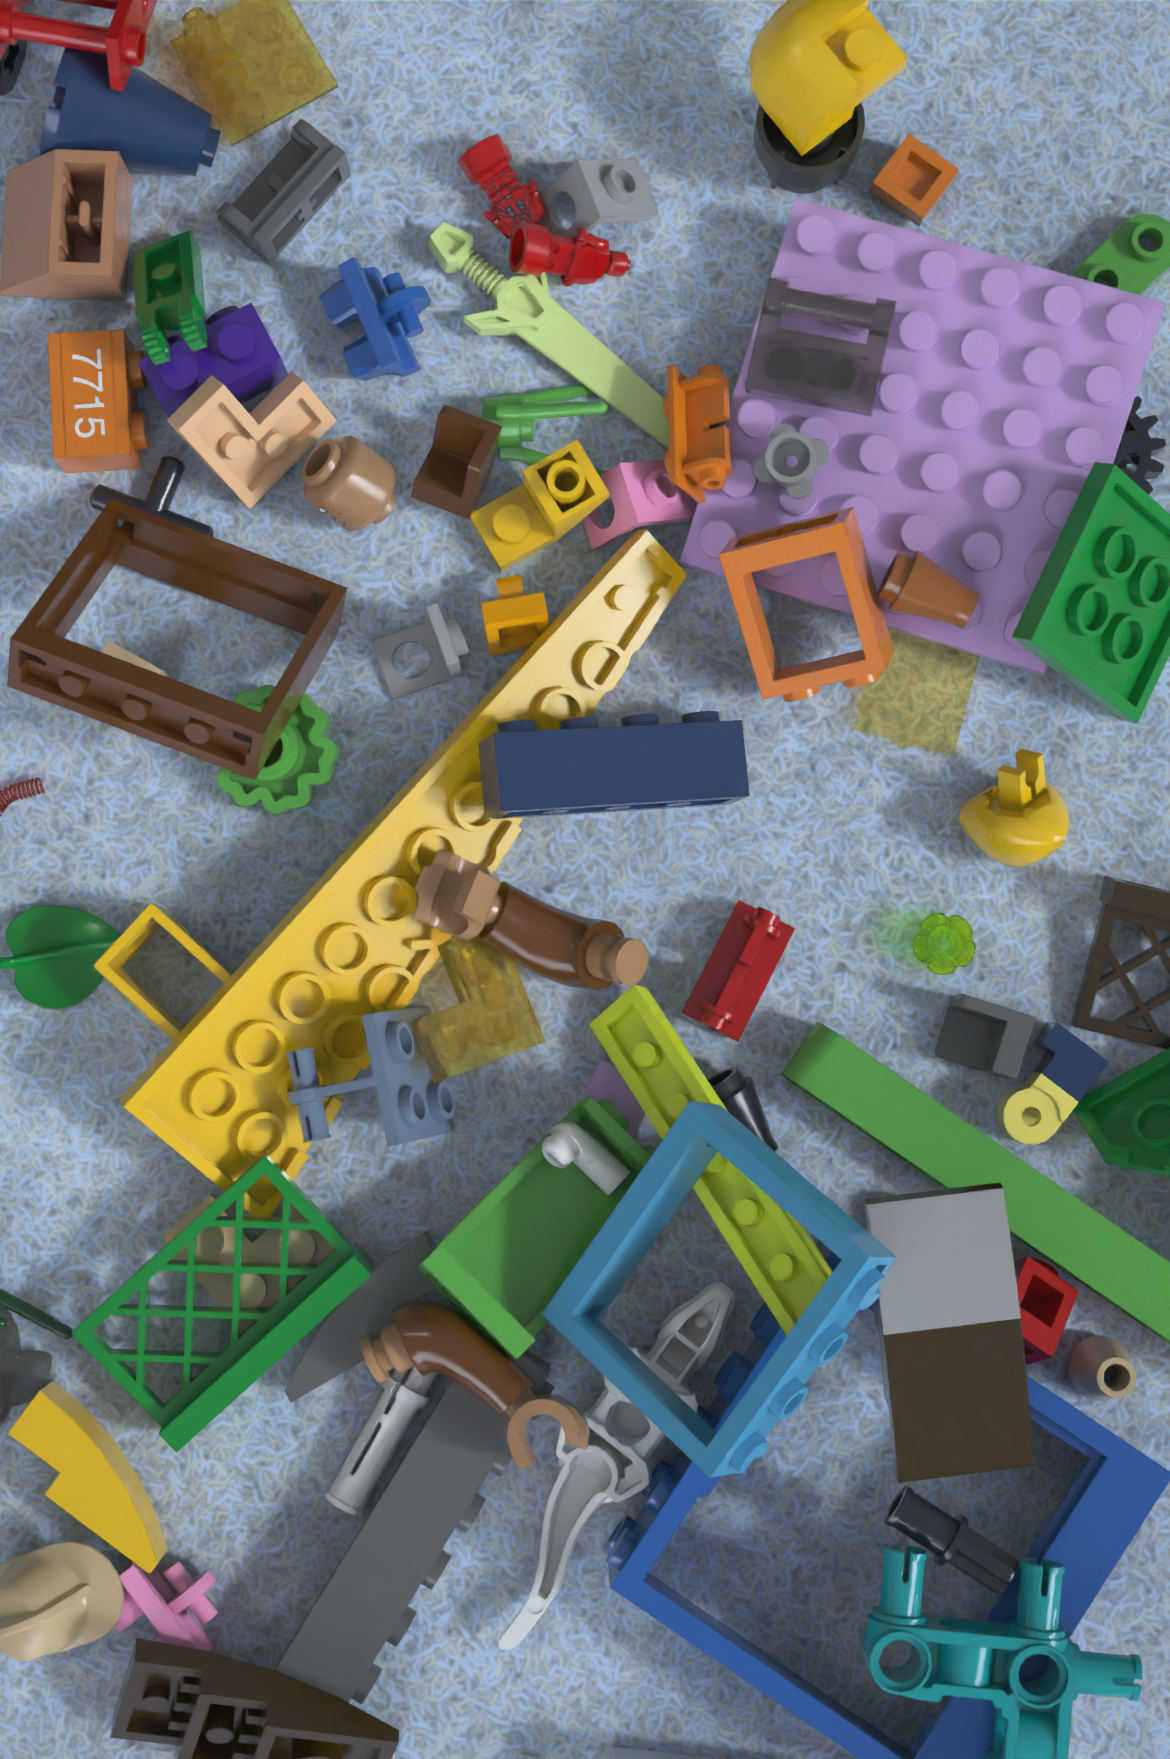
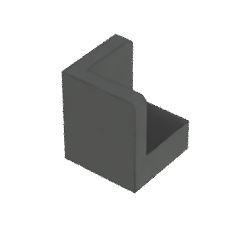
M966 994L952 995L937 1041L935 1054L939 1058L1004 1079H1017L1036 1017Z

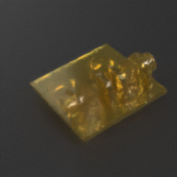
M243 0L216 16L210 13L206 14L201 7L193 8L182 17L181 21L185 26L182 35L170 41L174 51L231 147L339 87L288 0Z

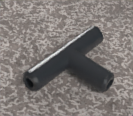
M171 456L162 457L145 501L102 484L95 486L90 496L91 507L100 511L105 508L110 499L211 537H213L214 533L212 526L169 510L186 468L182 461Z

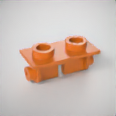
M672 364L667 366L668 392L665 393L663 398V408L669 422V448L665 451L664 455L665 467L670 480L675 485H678L698 503H706L703 488L708 490L721 489L726 486V479L732 474L730 430L726 426L709 430L710 425L730 420L729 379L723 375L722 368L717 365L702 366L698 369L697 376L687 378Z

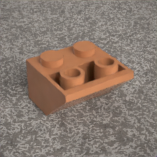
M54 149L6 171L0 272V294L2 296L126 301L133 179L119 151Z

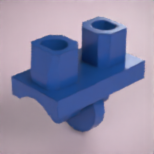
M354 257L338 265L343 279L337 281L323 292L319 298L327 317L334 326L343 329L358 320L363 325L366 336L343 348V355L351 374L358 379L367 381L389 372L406 377L421 370L408 338L415 337L424 331L417 314L424 311L430 305L431 299L424 286L406 288L399 272L389 274L382 279L377 268H361L358 259Z

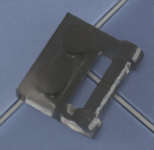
M769 278L744 388L746 393L872 417L897 301L877 298L875 304L789 288V281ZM784 314L869 329L867 343L863 344L780 328Z

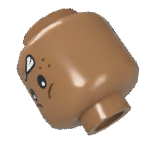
M344 436L338 437L334 441L331 438L323 440L311 451L303 464L301 479L305 482L303 487L305 500L313 508L347 531L361 530L371 523L378 524L388 517L395 506L397 496L394 493L396 484L394 466L356 437Z

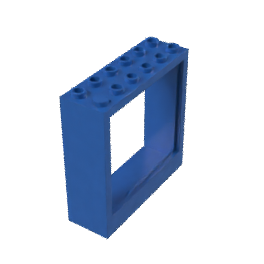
M818 1240L816 1243L817 1248L832 1271H834L841 1262V1259ZM766 1302L762 1304L749 1326V1329L755 1332V1338L743 1356L734 1350L721 1366L713 1381L718 1386V1394L709 1408L705 1410L700 1405L698 1406V1415L716 1432L720 1430L787 1337ZM872 1304L871 1306L868 1307V1309H870L871 1311L874 1312V1308H873V1304ZM1027 1375L1031 1419L1089 1457L1025 1556L1036 1558L1037 1564H1042V1558L1065 1564V1572L1062 1575L1058 1625L1065 1628V1634L1068 1635L1069 1639L1170 1481V1471ZM681 1450L671 1465L664 1460L657 1464L652 1471L650 1485L641 1491L646 1496L642 1510L635 1520L625 1515L615 1527L605 1545V1549L609 1551L606 1562L608 1563L609 1584L612 1590L859 1759H985V1753L993 1751L996 1708L991 1700L949 1696L937 1716L930 1712L908 1746L909 1751L648 1573L696 1499L710 1495L721 1476L709 1478ZM1020 1565L1014 1580L1000 1594L984 1620L1010 1623V1620L1017 1619L1021 1577ZM1034 1654L1026 1658L1020 1665L1019 1679L1033 1681L1042 1677L1049 1664L1048 1656Z

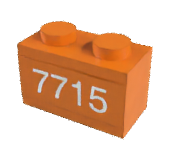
M124 329L48 334L53 459L66 474L141 469L140 450L150 448L148 416L146 411H138L137 389L147 387V377L138 361L145 358L143 350H135Z

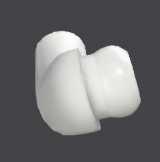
M562 1122L551 1128V1136L543 1141V1155L552 1165L565 1168L573 1162L607 1196L630 1174V1171L601 1142L573 1122Z

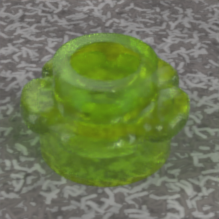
M934 913L922 920L919 925L920 932L913 938V951L917 960L927 964L930 972L937 975H950L955 972L957 967H966L972 961L976 945L973 942L972 927L964 918L959 915L946 917L943 913ZM943 937L947 938L950 942V946L946 950L941 949L938 945L939 940Z

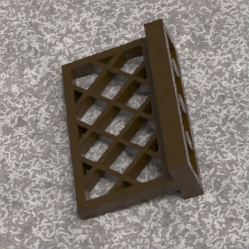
M1105 875L1099 898L1102 901L1071 1025L1093 1032L1168 1049L1170 1048V1035L1161 1033L1149 1012L1170 1000V987L1143 1003L1126 974L1153 957L1158 956L1170 975V958L1165 951L1170 948V935L1159 941L1152 928L1170 932V891ZM1115 919L1138 924L1151 944V947L1121 965L1109 947ZM1106 957L1113 970L1101 976ZM1119 979L1134 1003L1135 1008L1114 1021L1090 1016L1096 991ZM1142 1017L1149 1030L1128 1024Z

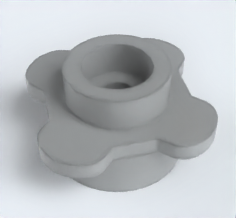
M791 424L777 425L770 433L771 442L767 446L765 457L759 458L755 462V475L764 484L774 482L786 488L789 495L794 499L805 498L813 491L812 478L818 467L825 464L829 459V448L821 439L810 440L807 436L796 432ZM791 455L796 456L798 459V463L794 467L786 465V459Z

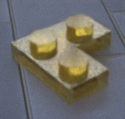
M478 935L470 940L458 937L451 938L437 946L459 1004L426 1015L411 1023L434 1084L546 1042L516 965L511 958L481 939Z

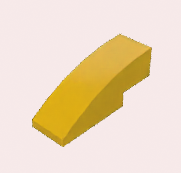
M53 1380L39 1390L8 1434L60 1473L44 1494L147 1573L151 1574L167 1552L168 1547L155 1510L136 1472L114 1439L92 1414Z

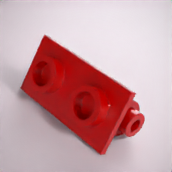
M738 900L682 1014L739 1042L795 928L780 921L778 915L762 907H757L756 909Z

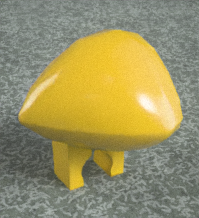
M1020 749L1015 753L1017 768L1002 765L997 770L998 785L991 786L964 802L960 807L958 819L964 833L979 849L991 859L1007 867H1024L1050 856L1062 846L1070 826L1068 810L1061 793L1052 784L1046 782L1043 754Z

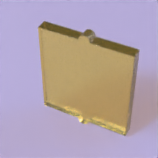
M888 628L894 654L886 671L881 672V677L874 682L864 685L853 730L895 741L897 747L901 750L906 749L910 745L953 757L980 656Z

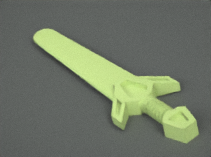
M445 222L431 234L428 249L444 272L456 273L458 270L460 272L463 271L465 276L468 275L470 280L475 284L477 283V286L482 287V290L487 291V294L492 295V298L495 300V310L464 315L462 322L479 336L521 337L667 449L669 448V422L663 408V397L549 296L546 272H543L540 276L526 275L512 276L510 279L505 278V275L500 274L498 269L495 270L493 265L490 266L491 264L488 261L486 262L484 258H481V255L476 254V251L473 250L472 234Z

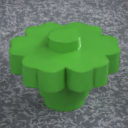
M263 685L255 691H243L237 695L235 703L261 712L276 686ZM304 693L256 780L221 767L217 775V784L226 793L231 794L233 800L242 807H253L262 802L268 812L272 814H285L292 809L309 806L314 797L313 785L322 786L333 781L336 770L335 764L340 755V747L337 742L325 736L331 725L329 713L317 706V703L310 695Z

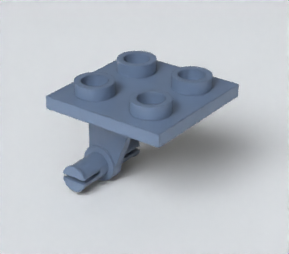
M430 1006L362 1015L373 1071L372 1077L329 1086H320L313 1053L314 1047L286 1053L294 1091L288 1092L290 1106L297 1104L304 1139L303 1143L331 1138L323 1099L329 1098L332 1095L376 1087L387 1147L455 1131L452 1119L455 1114V1098L450 1085L444 1079L440 1059L443 1038L438 1023L432 1018Z

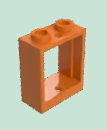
M854 507L731 538L719 553L762 700L782 695L785 702L799 701L820 691L819 686L843 681L844 687L847 688L859 687L876 681L881 677V672L886 671L894 654V649L880 599L877 597L878 592ZM835 552L863 650L780 669L752 572Z

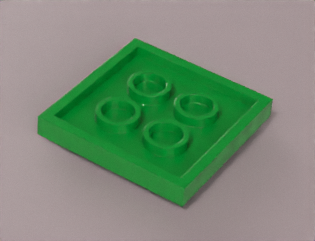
M1094 462L1012 637L1114 717L1122 721L1138 724L1170 656V514L1115 464Z

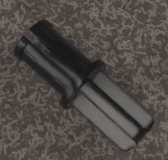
M906 1485L903 1486L890 1504L884 1517V1523L889 1527L896 1528L934 1553L933 1561L939 1566L948 1562L997 1594L1003 1593L1014 1580L1019 1565L1016 1557L968 1527L969 1519L964 1515L960 1514L954 1518L913 1492V1489Z

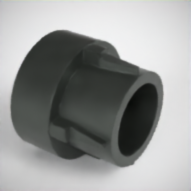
M759 103L754 127V146L760 162L768 173L767 177L771 181V188L774 190L777 186H780L793 193L806 194L821 190L832 182L837 185L840 180L846 177L856 158L864 133L865 115L862 103L854 107L850 120L803 156L800 155Z

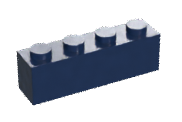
M700 711L684 714L681 716L682 723L660 724L658 714H639L621 718V726L599 727L598 718L565 719L559 722L560 729L536 730V721L533 720L497 724V732L478 743L485 820L717 806L734 803L750 796L742 720L720 721L718 711Z

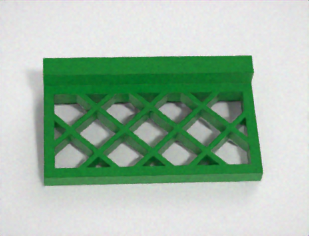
M266 1152L73 1329L72 1335L161 1426L159 1435L177 1453L368 1279L372 1273L374 1260L357 1242L352 1244ZM263 1175L283 1194L282 1218L244 1217L245 1191ZM236 1201V1216H219ZM291 1203L306 1219L291 1218ZM207 1226L235 1227L234 1262L196 1261L197 1235ZM244 1228L282 1229L281 1263L243 1262ZM290 1229L317 1230L334 1249L317 1265L289 1264ZM188 1244L187 1260H171ZM158 1271L187 1272L186 1306L148 1304L149 1279ZM196 1272L233 1273L232 1307L195 1306ZM242 1274L280 1275L279 1299L270 1308H242ZM288 1275L304 1276L288 1290ZM139 1289V1304H123ZM110 1315L138 1316L137 1349H112L94 1329ZM148 1316L185 1317L184 1351L147 1350ZM194 1318L232 1319L231 1343L221 1352L193 1351ZM241 1319L255 1320L240 1334ZM124 1361L137 1362V1372L135 1373ZM146 1362L183 1363V1387L166 1403L146 1385ZM193 1363L207 1364L192 1378Z

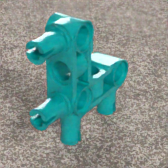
M899 1544L883 1545L882 1554L884 1559L880 1604L874 1606L872 1612L868 1614L867 1627L861 1639L863 1658L876 1684L886 1692L895 1695L939 1702L943 1695L991 1700L996 1708L993 1751L985 1753V1759H1068L1073 1700L1077 1699L1078 1694L1127 1698L1130 1701H1138L1140 1699L1142 1687L1140 1684H1134V1679L1142 1680V1662L1139 1655L1080 1651L1078 1644L1072 1643L1071 1639H1068V1635L1065 1634V1628L1058 1625L1062 1575L1065 1572V1564L1043 1558L1042 1564H1037L1036 1558L1024 1557L1020 1559L1021 1577L1017 1619L1010 1620V1623L927 1615L921 1611L925 1560H927V1551L920 1547L906 1545L904 1559V1551H900ZM903 1640L912 1644L911 1656L905 1664L890 1668L879 1663L881 1651L892 1641ZM1034 1654L1048 1656L1049 1664L1042 1677L1033 1681L1019 1679L1020 1665L1026 1658Z

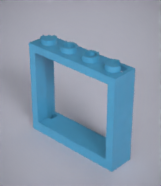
M689 1101L547 1305L542 1315L709 1478L736 1473L743 1474L754 1458L763 1457L767 1452L769 1442L765 1438L778 1420L788 1418L803 1403L808 1394V1388L804 1384L818 1365L822 1366L830 1362L843 1348L848 1339V1333L844 1329L857 1311L871 1306L882 1294L877 1288L885 1279L884 1274L897 1257L721 1105ZM717 1152L723 1155L841 1259V1262L718 1432L708 1425L600 1321V1318Z

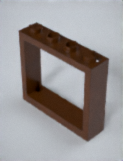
M110 499L10 638L7 686L256 780L337 637L348 588ZM118 518L124 520L121 527L117 526ZM115 564L305 635L261 712L65 639V636Z

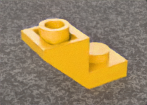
M578 439L523 470L522 485L473 512L470 521L501 573L559 540L610 497L609 491Z

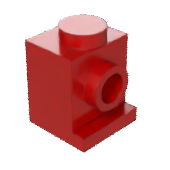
M1026 1256L1015 1260L1014 1266L1023 1332L1025 1363L1029 1365L1053 1357L1079 1291L1058 1277V1272L1050 1264Z

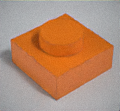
M908 134L873 180L870 192L920 227L956 179L959 169Z

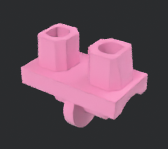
M179 1561L174 1563L163 1574L177 1591V1594H175L156 1567L149 1574L137 1564L131 1562L119 1575L124 1592L122 1615L114 1628L121 1633L145 1614L159 1632L151 1641L210 1652L215 1645L186 1608L187 1606L202 1626L218 1613L204 1595V1592L217 1581V1578L210 1569L193 1580Z

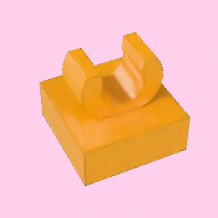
M521 575L498 578L496 583L499 600L481 603L490 656L528 650L549 627L544 592L524 595Z

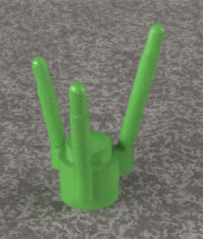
M583 384L527 393H503L502 397H484L482 419L502 426L498 442L500 461H523L535 464L550 455L523 447V441H535L536 419L603 414L608 408L606 402L577 401L554 403L595 395ZM594 467L599 476L606 472L603 469Z

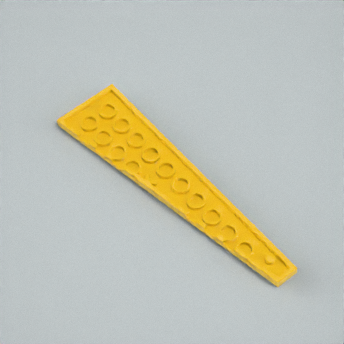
M637 529L119 1099L124 1108L223 1191L233 1184L266 1152L293 1181L309 1158L306 1152L312 1142L303 1143L304 1139L297 1104L290 1106L288 1092L294 1091L286 1053L314 1047L313 1053L320 1086L353 1081L361 1068L366 1070L371 1062L362 1015L406 1009L418 990L420 980L432 969L449 943L452 935L432 928L414 918L420 896L414 889L423 867L431 866L438 850L443 849L495 872L522 829L519 827V824L523 818L485 820L478 743L497 732V724L503 722L533 720L536 721V730L560 729L559 722L562 720L590 717L605 692L614 689L629 666L632 654L641 648L678 591L687 574L648 530ZM344 1093L323 1099L326 1119L330 1124L344 1104L340 1100ZM263 1175L245 1191V1209L254 1217L270 1218L283 1198V1194Z

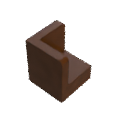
M444 405L437 416L432 447L414 479L411 498L470 520L491 477L502 426Z

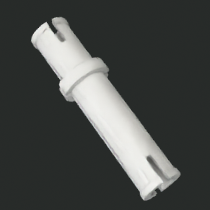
M416 1367L403 1373H399L397 1370L394 1373L388 1372L389 1379L381 1383V1386L385 1389L362 1432L359 1434L334 1483L325 1494L326 1499L346 1513L362 1516L365 1511V1505L386 1467L392 1460L418 1409L424 1410L430 1403L432 1395L428 1391L438 1373L431 1372L423 1376Z

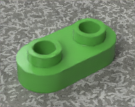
M1140 214L1132 217L1077 268L1073 276L1094 282L1096 278H1105L1112 284L1113 288L1137 295L1143 294L1170 267V223L1154 214ZM1142 236L1152 238L1157 245V250L1154 252L1145 251L1139 245L1138 238Z

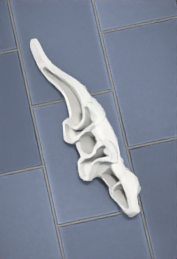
M714 1282L708 1285L691 1300L674 1309L664 1320L657 1335V1342L648 1354L639 1353L636 1347H628L697 1414L699 1413L698 1406L700 1402L697 1394L690 1392L687 1382L697 1370L704 1368L717 1355L724 1338L727 1322L735 1304L734 1291L722 1282ZM606 1377L604 1378L606 1389L589 1412L582 1413L587 1420L590 1433L588 1448L584 1450L565 1443V1433L562 1426L560 1428L555 1452L559 1458V1471L550 1492L544 1514L536 1576L525 1604L499 1638L498 1647L501 1650L517 1647L551 1604L563 1584L576 1542L593 1513L603 1503L612 1501L619 1503L647 1488L652 1481V1471L648 1459L665 1437V1434Z

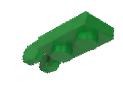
M188 230L133 251L135 315L141 325L144 345L152 362L155 365L170 361V345L164 330H180L184 341L194 352L208 347L207 332L201 317L206 315L201 252L192 231Z

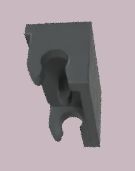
M301 118L292 127L294 132L291 134L290 141L231 205L225 201L217 210L219 213L217 216L218 222L268 265L278 257L351 175L345 151L339 146L334 145L312 125Z

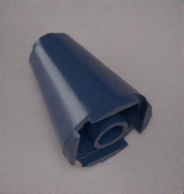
M65 47L54 81V85H57L53 103L52 106L48 105L40 156L54 149L119 151L128 170L196 176L200 164L212 167L221 135L220 130L210 127L213 114L134 66L124 92L111 90L107 54Z

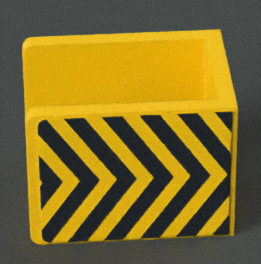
M150 903L93 966L162 1031L174 1039L185 1025L123 969L124 966L162 926L224 984L235 970L169 910Z

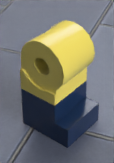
M1047 1022L1033 1041L1034 1044L1046 1052L1044 1057L1023 1085L1007 1091L1000 1098L996 1106V1121L999 1129L1006 1137L1022 1144L1036 1145L1047 1141L1054 1135L1109 1063V1061L1058 1022Z

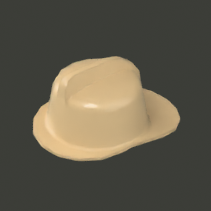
M77 1541L53 1543L15 1556L0 1566V1651L16 1661H34L47 1655L58 1654L94 1642L112 1631L122 1615L124 1592L120 1576L110 1560L93 1546Z

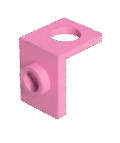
M664 460L619 463L600 475L614 504L615 513L612 523L609 527H604L597 518L596 509L588 514L582 522L592 550L603 548L637 527L691 521L696 511V505L690 495L670 480Z

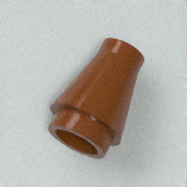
M901 549L898 550L889 565L877 597L890 602L889 610L951 623L961 629L968 623L980 596L979 593L964 586L918 550L911 555Z

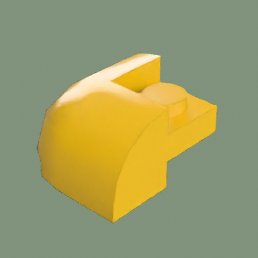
M788 0L775 11L756 35L749 56L751 88L761 107L801 156L850 120L854 107L905 69L908 57L867 9L870 0Z

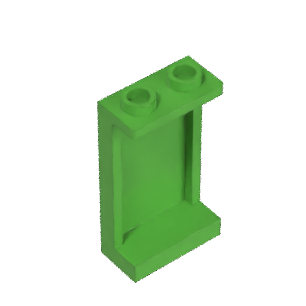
M586 1096L559 1123L573 1122L601 1142L630 1171V1174L609 1196L573 1162L565 1168H559L552 1165L544 1157L542 1144L547 1137L551 1136L550 1131L415 1267L459 1313L486 1335L511 1361L517 1360L535 1341L534 1336L549 1322L542 1315L543 1311L656 1150L651 1145H647L643 1149L625 1131L630 1126L628 1120L619 1109L606 1099H601L597 1102L592 1096Z

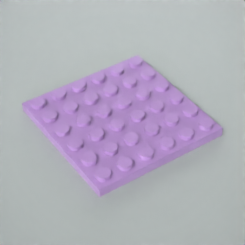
M795 198L730 401V420L723 423V426L730 430L732 474L726 479V486L721 489L708 490L703 488L706 503L697 504L679 562L682 565L726 578L719 553L731 538L854 507L877 592L894 556L901 549L911 555L918 550L964 586L980 594L974 612L963 629L951 623L889 610L890 602L879 598L887 628L1044 675L1047 664L1015 640L1012 635L1094 462L1114 463L1166 302ZM780 424H791L796 432L807 436L810 440L821 439L829 448L828 461L818 467L812 478L813 491L809 496L802 499L792 498L786 488L774 482L768 484L760 482L754 472L755 462L759 458L765 457L767 446L771 442L770 433L772 429ZM791 455L786 459V465L789 467H794L798 463L796 456ZM835 552L752 572L756 588L854 617Z

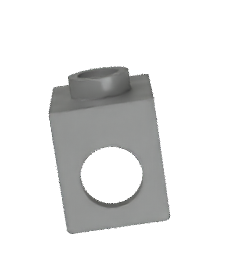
M635 158L577 160L539 193L546 209V215L542 218L543 224L547 226L553 235L563 237L569 236L573 238L575 235H578L577 227L585 228L588 233L599 223L649 221L659 214L639 161ZM564 192L571 195L576 208L575 220L568 229H565L560 224L557 217V203Z
M438 602L426 605L429 621L372 641L373 649L393 700L463 675L458 657L469 653L464 636L456 617L444 621ZM409 642L418 643L428 651L430 663L425 673L421 676L405 678L395 671L393 655L402 644Z

